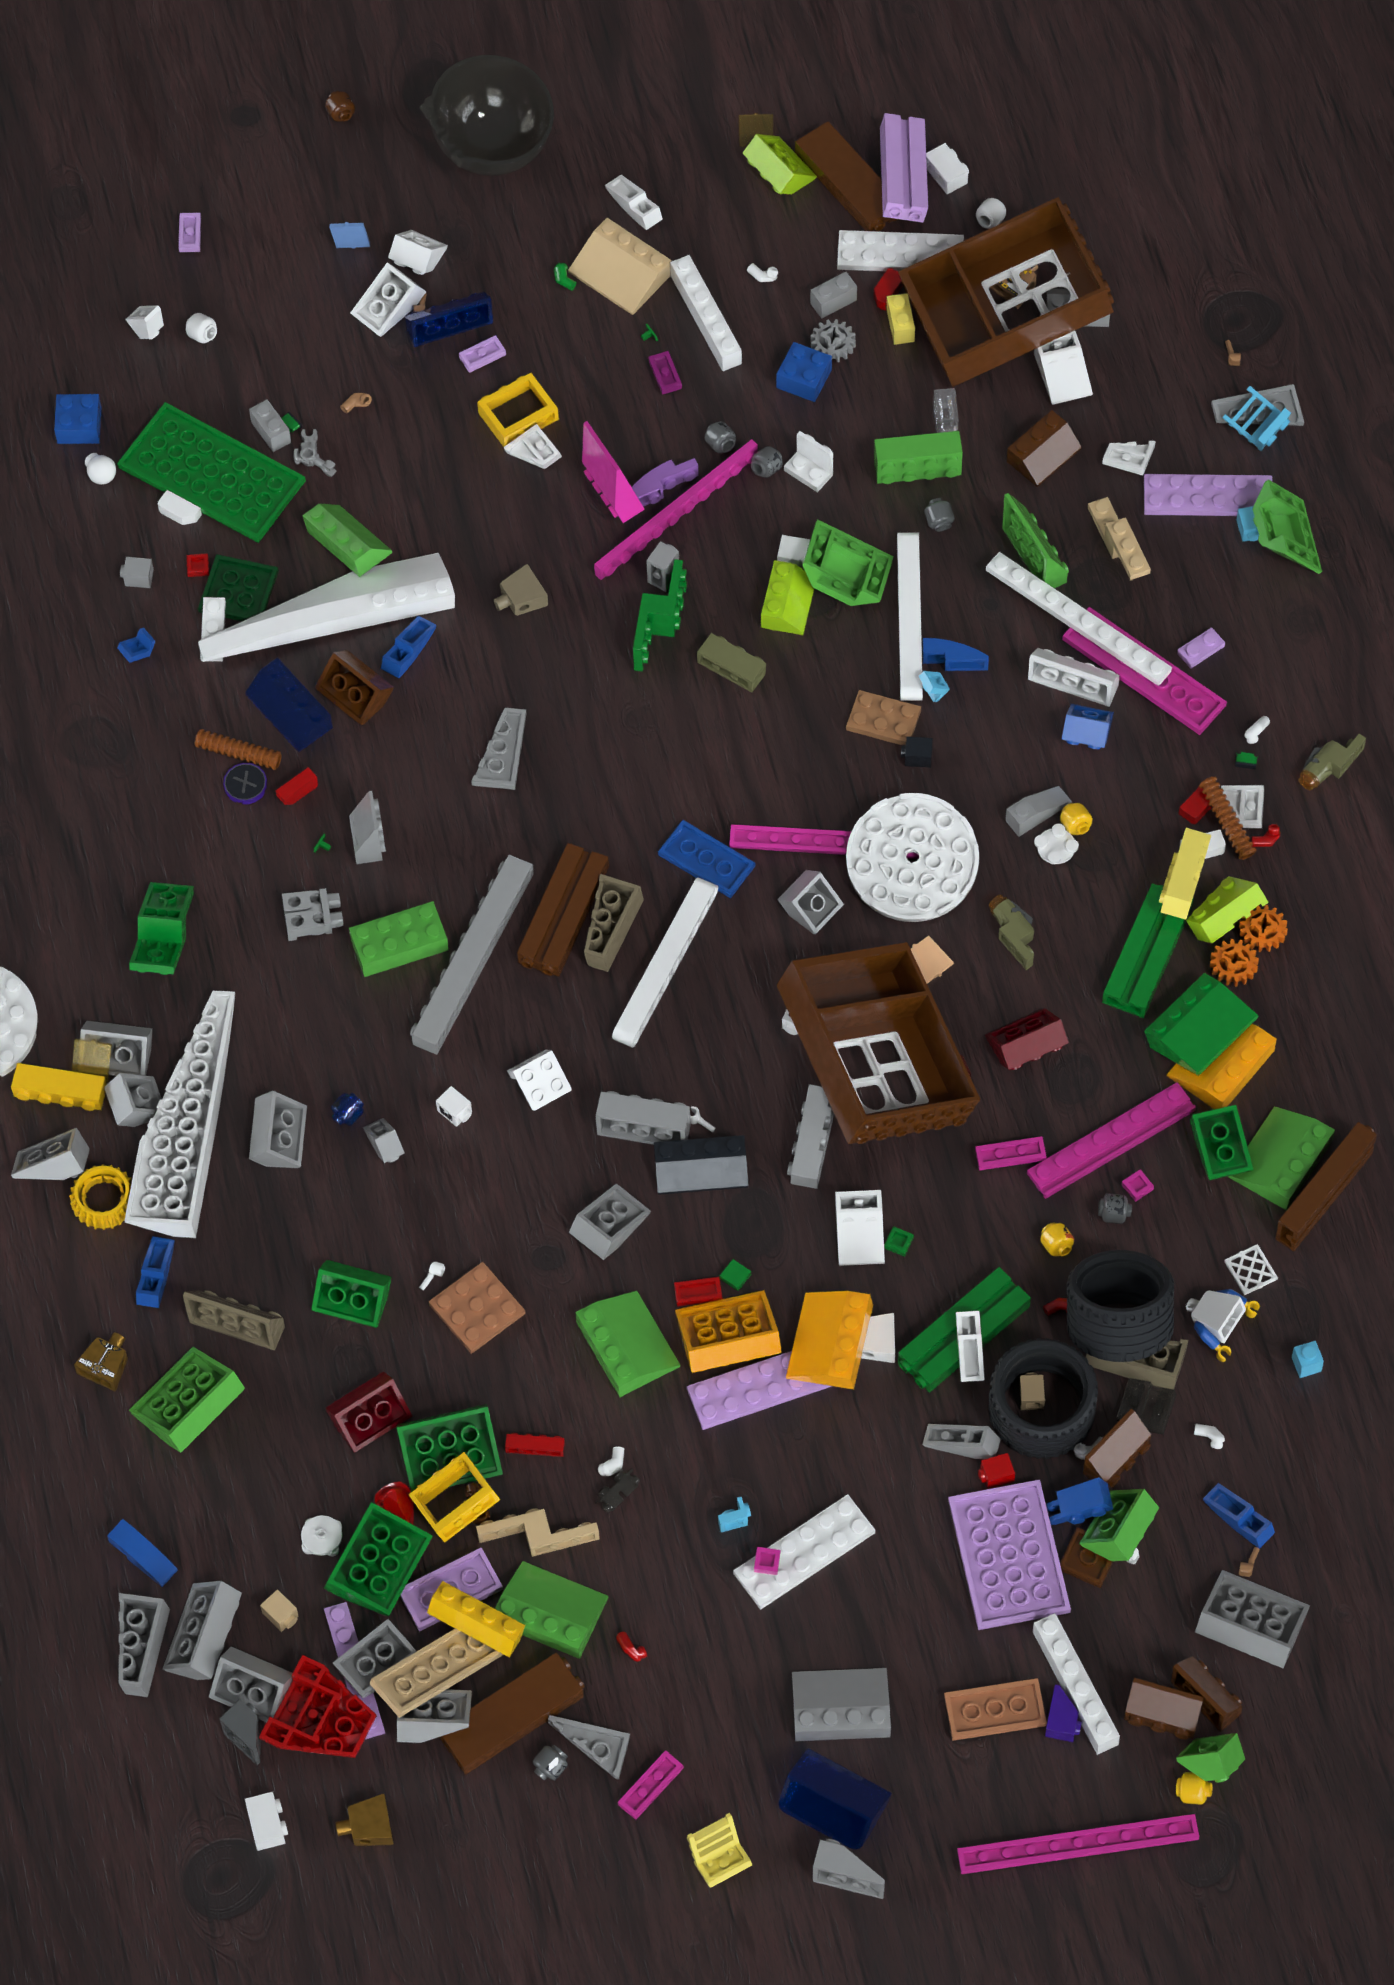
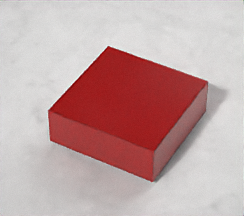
M208 553L186 555L188 577L209 576Z

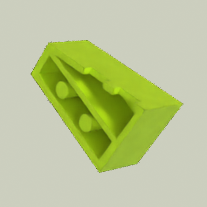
M1228 876L1193 911L1186 921L1198 940L1213 943L1233 929V923L1243 916L1247 919L1252 915L1250 913L1251 910L1260 904L1265 906L1269 902L1257 883Z

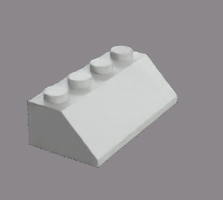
M1037 648L1029 659L1028 680L1110 707L1119 685V675L1115 672L1097 668L1090 663L1076 661L1069 656L1055 654L1048 649Z

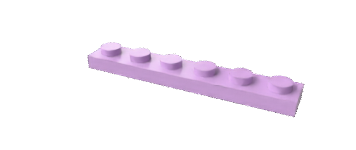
M347 1602L324 1608L338 1658L358 1643ZM344 1677L347 1689L361 1699L377 1715L365 1739L385 1734L374 1693L362 1698Z

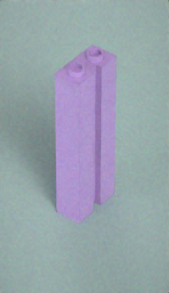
M885 113L880 126L883 217L924 222L928 210L925 119L908 117V120H903L901 115Z

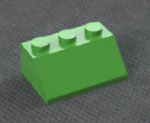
M1145 1489L1110 1491L1113 1510L1107 1511L1105 1515L1093 1519L1080 1541V1545L1110 1561H1129L1159 1509Z

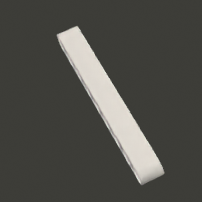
M919 532L897 533L901 701H922L923 688L919 675L922 673Z
M699 877L695 879L613 1031V1040L632 1048L636 1045L713 903L718 891V885Z

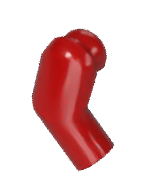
M1271 824L1268 826V831L1264 836H1251L1252 847L1272 846L1280 838V827L1276 824Z
M1057 1298L1044 1305L1043 1310L1045 1314L1050 1316L1059 1310H1066L1067 1313V1298Z
M626 1632L617 1634L616 1639L619 1645L630 1658L639 1662L647 1657L645 1648L643 1646L635 1648Z

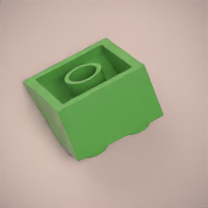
M1233 1733L1195 1738L1176 1759L1178 1763L1204 1781L1215 1780V1782L1219 1783L1228 1780L1229 1776L1239 1769V1766L1245 1760L1238 1734Z

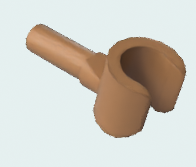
M426 293L421 298L419 305H413L414 318L425 317Z
M1230 340L1225 341L1229 354L1228 364L1240 366L1241 353H1234Z
M1254 1547L1248 1563H1240L1239 1576L1250 1577L1252 1575L1253 1565L1260 1550L1258 1547Z

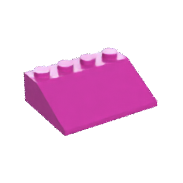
M588 421L584 422L582 462L586 470L583 472L590 482L594 480L591 484L598 494L602 492L600 497L605 505H611L608 509L613 517H619L624 523L643 511L644 507Z

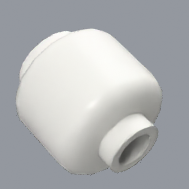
M995 198L984 200L976 211L977 221L982 227L988 229L999 225L1006 216L1004 204Z
M195 313L186 322V333L190 338L200 343H207L216 336V322L202 313Z

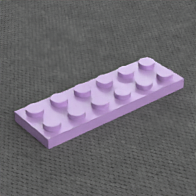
M1144 474V515L1237 516L1238 509L1254 506L1265 481L1268 479L1272 481V476Z
M790 1351L687 1386V1391L702 1430L832 1386L786 1379L792 1353Z

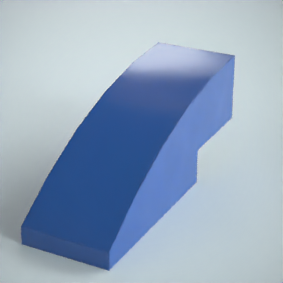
M418 615L395 639V645L383 656L381 669L400 678L423 650L437 625Z
M923 638V664L945 663V671L988 670L989 656L975 648L950 640Z
M152 1236L141 1269V1279L136 1290V1305L159 1308L171 1264L174 1240Z
M1219 1483L1203 1498V1501L1221 1519L1259 1549L1275 1533L1272 1522L1255 1512L1251 1504Z
M124 1519L107 1535L109 1543L126 1555L132 1564L161 1587L178 1571L168 1558Z

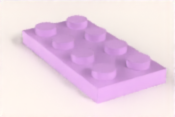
M479 1548L407 1584L400 1597L420 1632L441 1621L429 1615L427 1611L431 1598L442 1581L479 1601L503 1590V1586L483 1549Z

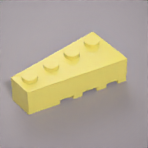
M1189 828L1185 829L1179 852H1174L1159 899V903L1163 904L1161 913L1187 919L1211 839L1210 834Z

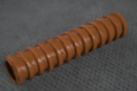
M200 729L195 737V747L197 748L201 746L204 750L208 748V751L221 752L222 755L227 754L228 757L233 756L235 759L240 758L242 761L246 759L248 763L252 761L255 765L259 763V766L265 765L266 768L272 767L273 770H276L281 762V752H275L273 749L268 750L267 747L262 749L260 745L257 747L253 743L249 745V742L236 741L235 738L230 739L229 736L224 738L222 734L218 736L217 733L211 734V731L207 730L205 732L204 729Z
M1212 776L1203 780L1199 787L1203 789L1202 793L1207 795L1205 798L1207 801H1210L1209 805L1213 806L1212 811L1216 812V818L1220 819L1218 821L1219 824H1222V829L1226 830L1225 835L1229 836L1228 840L1232 842L1231 846L1236 848L1235 853L1239 854V860L1251 857L1257 850L1252 847L1253 843L1249 842L1250 837L1245 835L1247 832L1242 829L1243 825L1239 824L1240 819L1236 818L1237 814L1233 812L1234 808L1229 806L1230 801L1226 800L1227 796L1223 794L1224 790L1220 788V783L1216 782L1217 777Z

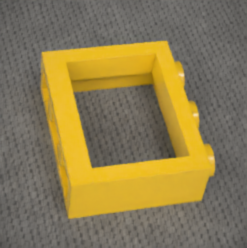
M532 373L520 376L516 381L500 387L498 391L482 397L477 402L479 415L503 447L536 424L542 429L559 420L557 406ZM531 389L544 408L504 428L491 410Z
M465 1452L457 1458H453L448 1465L436 1471L431 1478L418 1485V1488L409 1494L410 1498L444 1543L500 1500ZM470 1471L482 1489L438 1522L426 1504Z

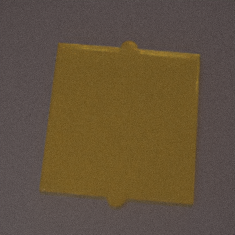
M754 113V115H739L740 146H748L756 134L773 136V114L758 115V113Z
M75 1039L72 1072L104 1076L107 1083L112 1044L96 1042L95 1039L92 1041Z

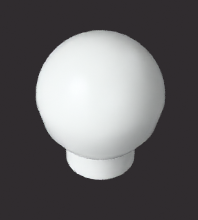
M92 453L86 457L85 465L91 481L102 485L113 480L116 474V465L111 458L105 455H98L97 453Z

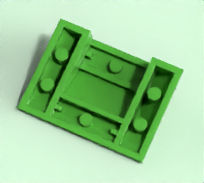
M1268 479L1265 481L1252 509L1254 513L1253 521L1259 533V543L1263 547L1318 574L1322 573L1304 500Z
M817 519L803 561V568L813 588L850 606L880 602L894 556Z

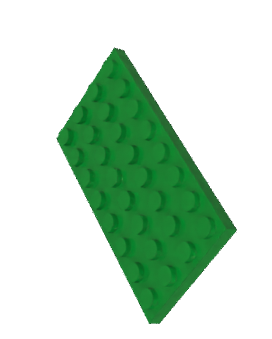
M166 402L117 463L118 468L164 493L168 490L200 507L201 513L257 543L260 542L306 482L305 476Z

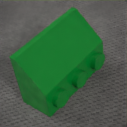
M326 1260L318 1271L311 1311L377 1328L388 1299L392 1277Z

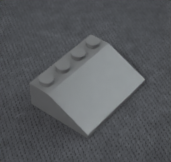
M1222 1570L1201 1612L1195 1633L1284 1668L1310 1605Z
M887 1668L792 1672L795 1741L890 1737L891 1722Z

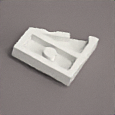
M537 424L504 447L507 454L543 469H546L562 457Z
M1149 441L1146 445H1137L1136 442H1127L1125 444L1109 443L1102 464L1143 476L1156 441Z
M1221 786L1224 790L1223 794L1227 796L1226 800L1230 801L1229 806L1234 808L1233 812H1236V818L1240 819L1239 824H1242L1243 828H1262L1264 786Z

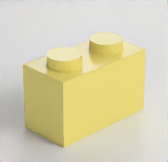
M908 293L887 296V315L894 345L915 342V325Z

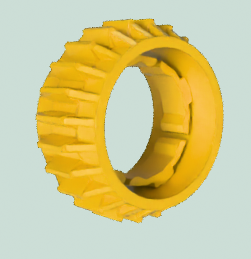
M102 1164L101 1166H93V1168L86 1169L79 1176V1179L74 1180L75 1185L71 1187L72 1194L69 1195L70 1204L75 1216L79 1217L81 1223L85 1222L87 1227L93 1226L94 1229L102 1228L103 1230L106 1228L113 1229L114 1226L121 1225L125 1220L132 1178L127 1176L126 1171L121 1172L119 1167L113 1168L112 1165L104 1166ZM103 1182L113 1183L118 1186L121 1192V1201L112 1210L105 1212L94 1211L86 1205V1193L92 1186Z

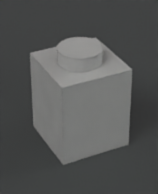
M126 557L125 565H121L120 577L124 579L125 586L151 588L154 571L152 559Z

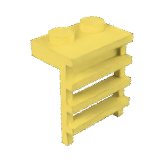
M730 1813L696 1833L687 1835V1840L690 1843L689 1847L692 1851L691 1854L695 1860L694 1864L710 1888L752 1866L750 1858L739 1843Z

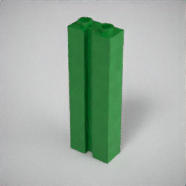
M1153 883L1107 983L1102 1000L1104 1004L1144 1018L1193 906L1192 900L1187 919L1161 913L1163 904L1159 903V899L1164 885H1155Z
M998 1267L898 1352L899 1367L905 1373L909 1372L921 1389L925 1388L930 1393L960 1367L956 1312L979 1311L982 1347H984L1030 1307L1031 1297L1019 1285L1016 1286L1012 1279Z

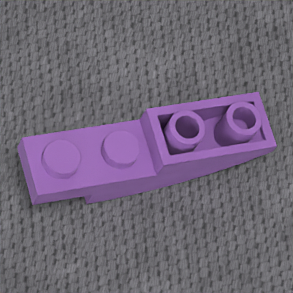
M694 458L675 466L673 461L669 460L645 474L632 486V489L642 506L655 504L664 498L663 490L672 489L682 482L691 481L699 476L698 463Z

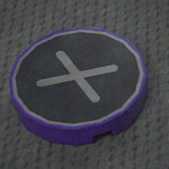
M241 763L228 770L224 777L223 785L226 795L233 802L251 804L257 802L265 794L267 778L265 772L259 766L252 763Z

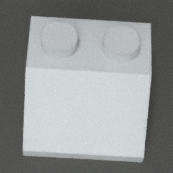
M409 230L395 235L388 258L394 260V263L398 266H408L413 268V272L424 275L433 271L448 245L416 231Z

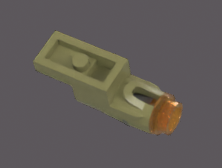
M1358 734L1355 739L1351 738L1345 747L1331 740L1322 748H1314L1303 767V771L1300 773L1299 783L1305 789L1313 790L1331 774L1339 779L1364 750L1366 738Z
M998 895L989 903V908L1001 926L999 928V940L1023 968L1027 970L1033 966L1034 952L1027 945L1034 937V929L1031 926L1033 918L1007 897Z

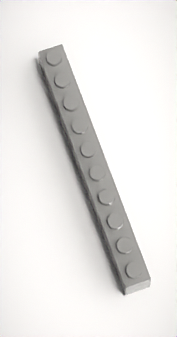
M508 855L507 859L500 863L496 879L491 880L487 896H483L480 900L478 913L471 917L467 933L464 932L462 934L458 950H454L451 954L450 965L447 969H443L438 987H434L430 994L431 1000L429 1004L423 1006L418 1024L415 1023L411 1029L410 1035L412 1036L413 1045L436 1055L438 1054L534 875L533 864Z

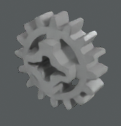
M828 319L826 325L820 322L819 329L814 328L813 334H811V348L831 355L832 359H836L837 362H840V357L847 359L848 353L853 354V348L856 347L855 333H852V327L846 328V322L838 324V319H835L834 323H831Z

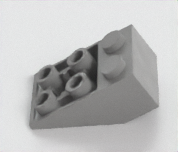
M369 791L349 815L356 864L382 861L381 852H386L378 798L373 799V793Z

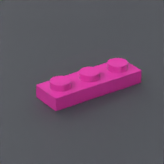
M1042 1136L975 1146L979 1171L1039 1162L1046 1159Z
M665 1750L618 1801V1805L636 1820L683 1770V1765Z

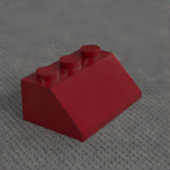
M1046 1008L985 1035L998 1060L1008 1070L1018 1069L1024 1063L1030 1060H1038L1044 1054L1050 1051H1058L1062 1049L1063 1045L1069 1043L1061 1019Z
M384 1371L326 1407L335 1427L354 1453L395 1428L397 1424H401L412 1417L393 1378Z

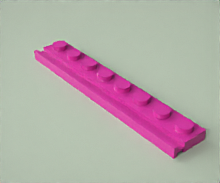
M1177 1082L1028 1169L1027 1175L1046 1199L1196 1111V1106L1191 1103L1190 1098Z

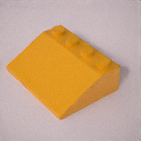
M1251 1024L1199 1076L1176 1063L1167 1073V1077L1176 1083L1178 1082L1180 1086L1214 1110L1227 1107L1275 1051L1277 1039L1259 1026Z
M764 1290L675 1310L692 1373L782 1353L779 1331Z
M852 1291L805 1293L786 1379L854 1390L873 1308L870 1294Z

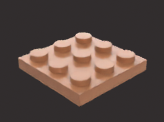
M481 1262L429 1301V1306L471 1354L525 1315L524 1308L484 1262Z

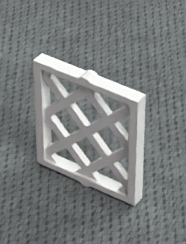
M1258 1244L1224 1260L1244 1295L1278 1280L1277 1275ZM1255 1251L1254 1257H1249L1245 1255L1246 1253ZM1258 1253L1262 1260L1256 1259ZM1238 1257L1241 1258L1240 1264L1231 1262ZM1244 1259L1252 1261L1250 1267L1242 1265ZM1255 1262L1263 1264L1261 1271L1253 1269ZM1232 1266L1238 1268L1237 1273H1235ZM1265 1267L1268 1268L1270 1273L1264 1272ZM1241 1269L1249 1271L1247 1277L1239 1275ZM1252 1272L1260 1274L1258 1281L1250 1278ZM1263 1275L1271 1277V1279L1261 1282ZM1240 1279L1246 1281L1245 1286H1243ZM1249 1282L1257 1284V1286L1250 1289L1247 1288Z

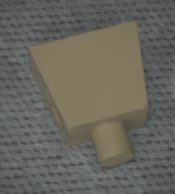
M528 564L500 583L502 595L493 599L498 611L509 606L514 615L517 616L548 606L547 593Z

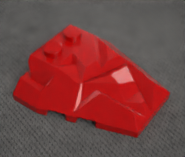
M302 1655L292 1674V1683L274 1717H269L259 1739L280 1749L355 1758L377 1715L361 1699L353 1695L342 1681L337 1680L325 1665Z

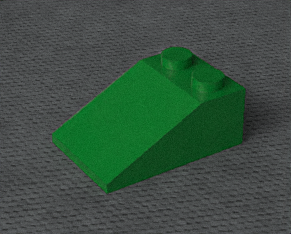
M1236 1105L1191 1116L1190 1124L1195 1143L1209 1181L1254 1170Z

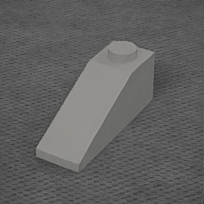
M1060 786L1024 797L1007 808L1006 822L1017 836L1020 837L1061 811L1072 801Z
M928 1424L922 1445L973 1459H988L996 1456L1000 1438L989 1426Z

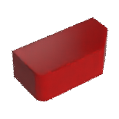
M893 268L887 269L874 288L876 305L884 311L887 310V296L897 295L903 287L898 271Z
M308 767L275 791L276 796L284 805L294 804L318 786L317 776Z
M1200 787L1179 807V815L1191 824H1197L1213 807L1209 805L1210 801L1206 800L1205 797L1207 795L1202 793L1203 789H1200Z

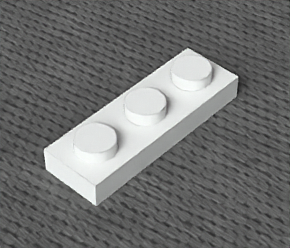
M203 597L201 640L224 630L225 598ZM223 658L213 659L209 661H223Z

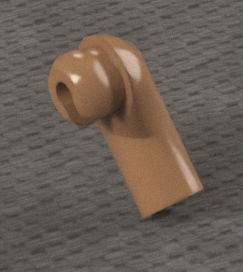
M354 393L340 408L344 413L348 414L354 407L369 406L372 397L367 393Z

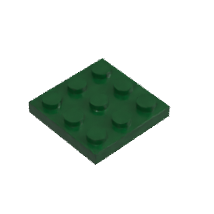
M216 554L198 607L199 612L203 613V597L225 598V618L244 621L266 611L279 572L278 567Z

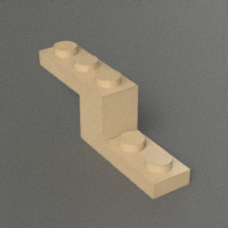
M1108 497L1088 503V510L1112 559L1120 558L1129 579L1132 580L1150 574L1149 564L1126 517L1118 519Z
M531 1509L522 1515L516 1516L512 1514L505 1516L503 1520L495 1522L489 1520L482 1522L480 1526H476L479 1543L525 1532L532 1557L600 1539L597 1522L592 1524L585 1522L576 1528H562L551 1534L544 1509Z

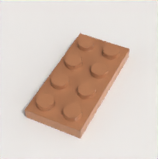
M1038 1678L944 1693L952 1741L1047 1725Z

